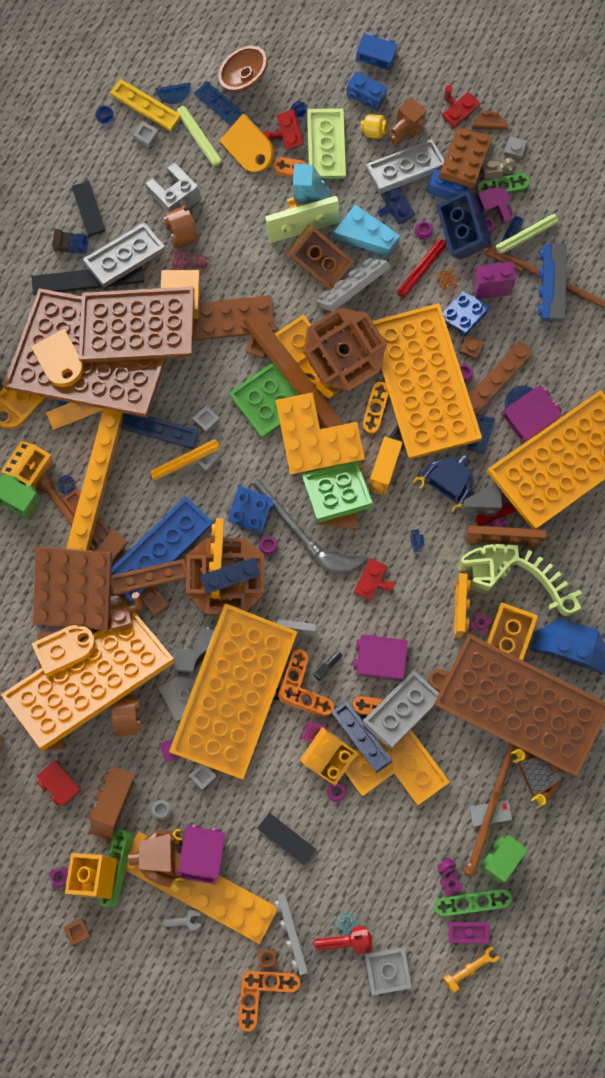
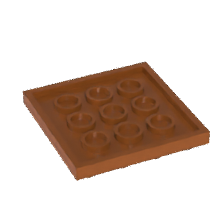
M37 546L35 549L33 624L63 627L82 625L88 629L109 630L113 552Z

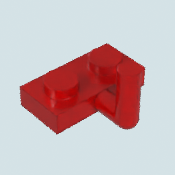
M447 85L445 87L444 99L451 106L442 113V117L453 128H456L480 107L481 103L469 92L456 101L451 96L452 86Z
M294 109L277 115L280 126L279 131L273 133L264 131L263 133L270 140L283 137L285 148L288 151L305 145Z
M370 558L354 593L371 601L377 587L387 592H392L395 583L393 581L386 583L381 580L387 565Z

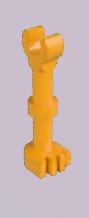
M488 947L482 957L471 964H466L465 968L454 976L448 974L443 978L453 994L460 990L458 982L469 975H474L475 971L486 963L499 960V956L494 958L489 956V952L494 949L493 947Z

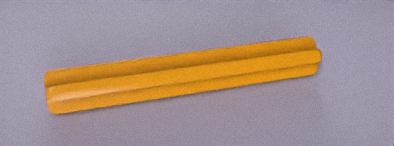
M214 439L151 470V476L154 480H158L219 450L220 444Z

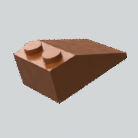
M309 224L285 253L330 290L334 288V284L342 278L354 263L349 256L314 226Z

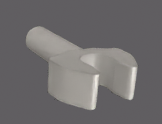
M189 910L185 917L164 919V927L186 925L190 931L197 930L202 924H192L191 918L193 916H200L201 913Z

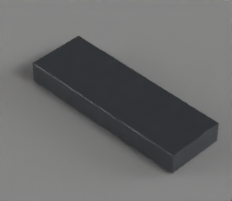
M86 181L73 185L72 190L88 237L106 232L90 182Z
M270 812L257 827L258 830L303 865L306 864L316 851V848Z

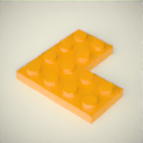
M313 392L276 400L290 475L365 460L358 422L320 429Z
M412 730L391 750L376 737V740L393 762L377 774L359 750L357 751V756L345 771V774L362 797L394 774L417 806L449 783V780Z

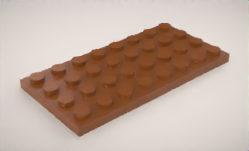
M468 634L433 704L576 777L605 720L604 701L471 634Z

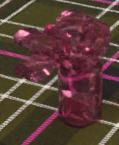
M175 250L172 254L171 266L173 268L170 270H181L184 268V264L190 267L206 269L208 257L191 253L187 255L183 250Z

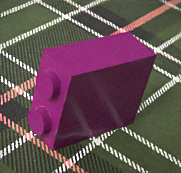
M514 262L476 266L472 280L474 297L476 299L511 295L516 282Z
M541 384L501 412V415L522 443L562 416L561 408L557 403H553L549 391L542 387Z
M361 634V639L356 640L355 651H359L358 659L354 658L353 670H357L356 676L403 681L408 640Z
M198 825L186 826L176 878L216 885L225 833L215 828L207 830L202 829Z

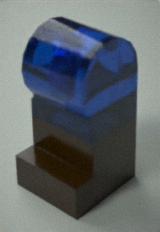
M60 229L54 230L52 242L54 251L87 253L89 243L87 235L63 232Z

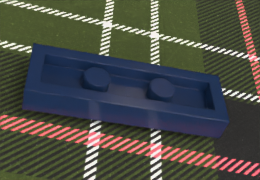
M254 557L202 574L199 577L207 595L258 578L261 574Z

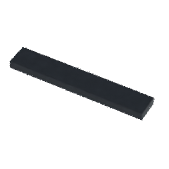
M142 265L107 287L144 283ZM89 269L31 276L34 295H37L38 289L68 292L103 287Z

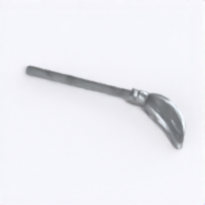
M259 480L254 482L253 485L261 494L273 498L272 503H275V511L307 546L306 550L316 558L317 563L322 568L333 573L347 574L352 573L369 560L367 557H353L332 551H324L316 541H312Z

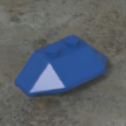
M560 618L535 632L530 650L601 674L605 673V644L598 630Z

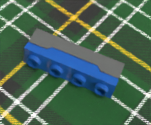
M544 244L543 249H540L539 260H543V268H539V279H542V286H539L538 297H542V305L538 304V316H541V321H564L567 244Z

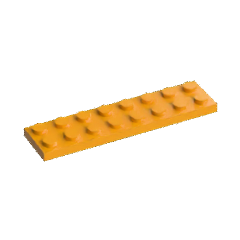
M138 831L132 842L130 853H139V842L144 841L147 835ZM175 851V877H172L173 880L177 879L176 876H177V870H178V864H179V858H180V853H178V852H176V851ZM127 863L126 871L258 944L261 943L277 912L275 905L220 875L216 885L183 879V883L176 882L177 887L183 889L175 892L171 886L159 885L147 879L139 870V865L130 866Z

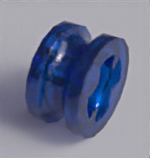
M64 475L59 478L58 487L61 492L69 494L75 489L76 484L71 476ZM69 480V483L72 485L64 489L62 483H66Z

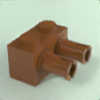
M412 97L398 108L396 125L390 130L393 135L389 139L395 146H398L406 136L413 138L415 135L419 136L425 129L424 124L427 110Z

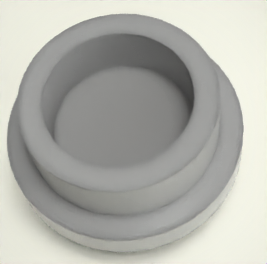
M158 800L152 806V814L158 820H165L171 814V805L165 800Z

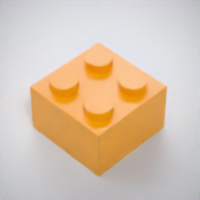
M71 853L65 894L78 897L111 899L117 859L104 855Z

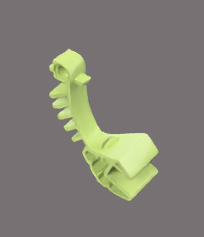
M491 544L483 546V548L479 547L464 555L458 565L459 571L472 570L473 580L470 584V589L483 594H488L500 578L504 579L511 571V566L518 565L532 573L545 587L554 602L548 606L549 611L557 607L560 614L570 616L581 609L576 597L582 595V592L578 590L560 599L558 594L565 590L568 585L567 581H564L557 588H554L552 584L557 582L562 574L558 571L548 580L545 575L549 573L553 565L549 564L541 572L537 567L543 558L539 556L535 564H531L528 562L532 554L530 550L527 551L524 559L519 558L518 545H507L505 547L503 544H495V546ZM563 603H571L572 610L565 609Z

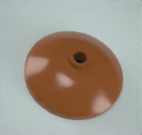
M245 46L237 49L224 60L219 69L218 79L225 90L230 92H240L253 87L265 74L268 66V57L264 50L258 46Z

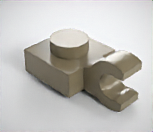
M507 158L501 164L499 161L483 163L481 171L485 180L503 177L505 173H514L513 166L508 167L509 165H514L513 158Z

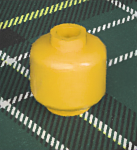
M369 114L365 117V120L361 121V131H364L366 138L381 139L388 133V120H385L383 115Z

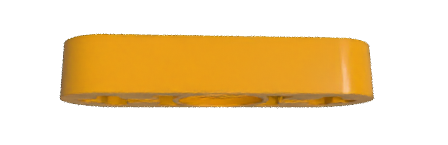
M377 382L372 388L362 425L363 431L368 435L376 434L380 427L389 395L386 383ZM380 387H383L384 392H382L381 398L379 400L377 399V390H379ZM373 404H378L381 407V411L374 413L370 407ZM372 416L375 417L374 426L376 427L369 430L366 424L370 423Z

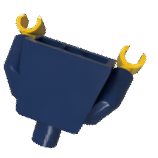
M461 455L458 460L448 457L446 460L439 459L433 461L421 473V477L414 479V484L421 479L422 485L419 488H424L427 483L456 503L458 500L459 503L455 504L452 509L454 512L455 507L461 508L465 499L469 498L472 494L473 480L470 477L471 470L467 468L470 459L465 455Z

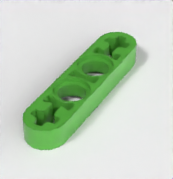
M117 830L112 839L108 857L116 858L120 853L121 860L116 865V880L113 884L111 899H99V903L103 907L113 908L119 901L128 863V854L131 851L133 835L128 830Z
M501 889L445 897L435 902L434 910L439 916H451L500 909L511 904L512 896L509 891ZM500 893L508 897L504 905H502L501 901L494 902L495 906L492 907L490 894H494L493 898L500 897ZM480 896H485L488 899V905L484 908L480 907L477 903V899ZM454 899L456 912H452V908L446 909V913L438 910L441 901L448 905L452 904L450 900ZM466 899L469 903L468 908L460 910L457 906L458 900Z

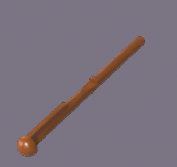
M494 246L481 250L484 254L502 263L514 262L515 269L521 272L524 269L539 276V268L506 252L499 254ZM566 282V290L605 308V300Z
M510 743L468 867H463L464 874L468 877H474L478 873L476 870L491 829L490 824L500 794L503 792V785L514 753L511 754V752L516 750V746Z

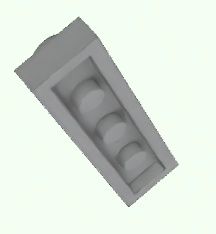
M285 893L277 895L278 900L274 902L277 912H282L284 920L280 921L283 933L288 932L289 940H286L289 952L293 951L295 959L292 960L294 971H299L300 975L306 974L308 971Z

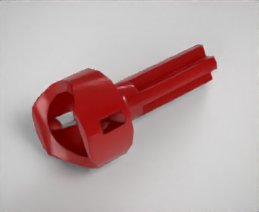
M358 926L353 927L351 935L314 939L315 951L353 947L355 954H364L372 949V937L367 928Z

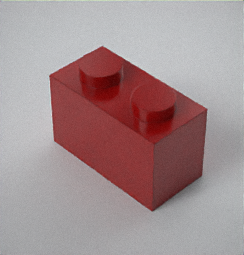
M55 760L36 775L39 779L38 785L44 791L48 789L52 793L50 798L57 806L61 804L65 807L82 792Z

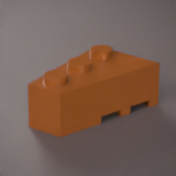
M113 766L110 773L106 772L103 779L104 788L103 790L99 789L96 796L97 805L91 808L88 816L91 819V834L112 841L117 823L120 822V815L132 789L135 774Z

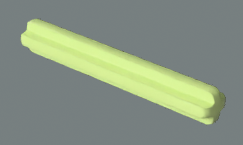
M185 106L179 107L177 113L181 115L182 122L212 166L220 165L221 158Z
M555 214L550 215L496 246L499 254L505 253L557 224L559 220Z

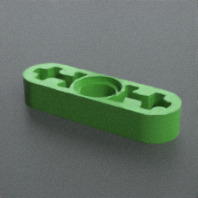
M518 173L482 181L478 185L477 194L483 192V187L487 189L493 188V184H495V188H499L498 185L502 182L508 185V189L505 190L508 194L522 192L528 188L530 179L526 174ZM519 179H521V181L524 182L523 186H521V184L518 183Z

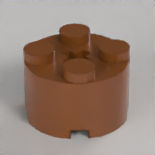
M186 205L165 213L163 224L166 230L170 229L171 231L170 240L174 247L178 246V248L200 240L199 234L196 235L194 231L197 228L189 210L186 211Z
M134 695L124 696L115 702V705H111L113 729H117V732H113V737L137 735V731H141L140 718H136V711H139V699H134Z

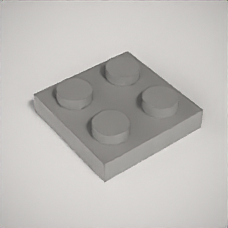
M405 947L364 954L371 995L412 988Z

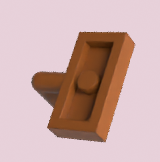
M138 592L132 594L135 604L129 606L127 598L123 594L111 596L110 619L114 632L133 627L130 613L144 608Z

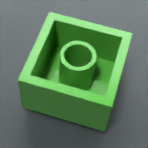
M3 474L0 478V505L29 521L41 503L38 497L39 494L35 492L36 489L31 485L26 484L24 486L19 483L20 480L11 474L9 476Z
M510 835L498 838L492 847L495 849L494 852L487 854L481 862L483 865L481 870L499 884L505 883L528 850Z

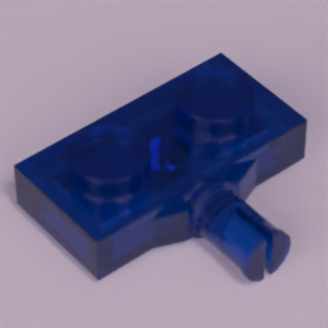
M400 187L381 194L386 206L377 210L379 217L390 213L398 225L415 217V213Z

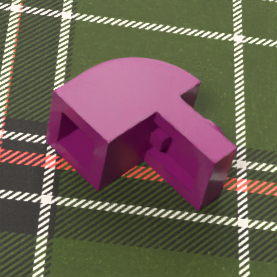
M490 188L477 194L482 212L495 207L502 224L512 220V210L509 205H506L512 198L505 190Z

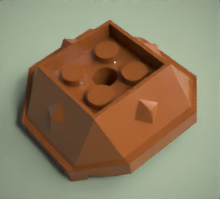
M338 308L307 328L303 353L323 385L348 392L380 372L387 344L367 312ZM339 346L346 349V355L339 352Z
M215 538L204 539L186 555V595L205 615H220L224 604L248 612L264 595V554L246 538H224L222 568L255 557L261 576L220 590V599H212L211 593L205 594L199 576L209 572V564L214 559V555H210L211 543H215Z

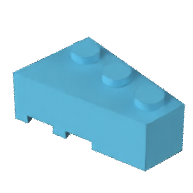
M294 164L293 197L296 205L301 203L306 205L329 198L330 189L325 187L324 180H320V174L313 165Z
M354 205L333 232V241H340L349 244V246L366 249V251L385 257L390 256L399 244L400 239L399 234L357 205Z

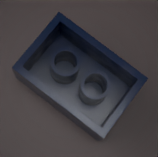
M468 190L436 205L451 256L461 260L492 246L476 194Z

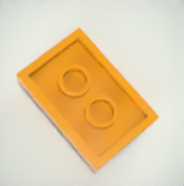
M459 573L456 580L454 638H462L469 628V618H466V614L470 607V599H466V595L470 591L471 581L467 580V574Z

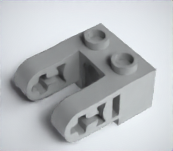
M172 163L166 168L168 174L176 182L166 191L153 178L144 183L148 192L166 213L186 205V210H188L202 199L198 186L176 163Z

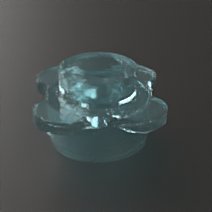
M343 911L341 917L334 922V926L340 928L344 935H350L352 928L358 925V920L352 918L348 911Z

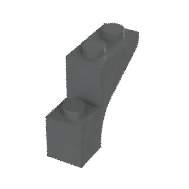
M494 482L492 486L465 499L460 508V514H466L467 516H496L502 508L501 494L502 496H505V494Z
M211 627L199 628L196 650L191 647L176 649L174 677L194 679L195 670L205 657L215 629Z

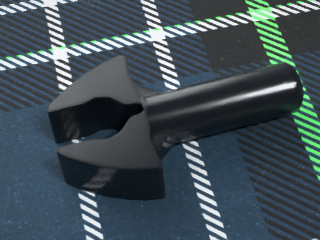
M337 651L326 663L324 662L313 677L320 681L341 659L342 654Z

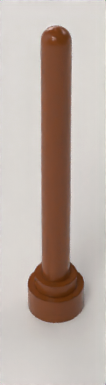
M49 476L42 478L37 483V487L40 491H44V493L50 496L72 526L74 516L53 489V481ZM92 541L90 550L96 551L97 547Z

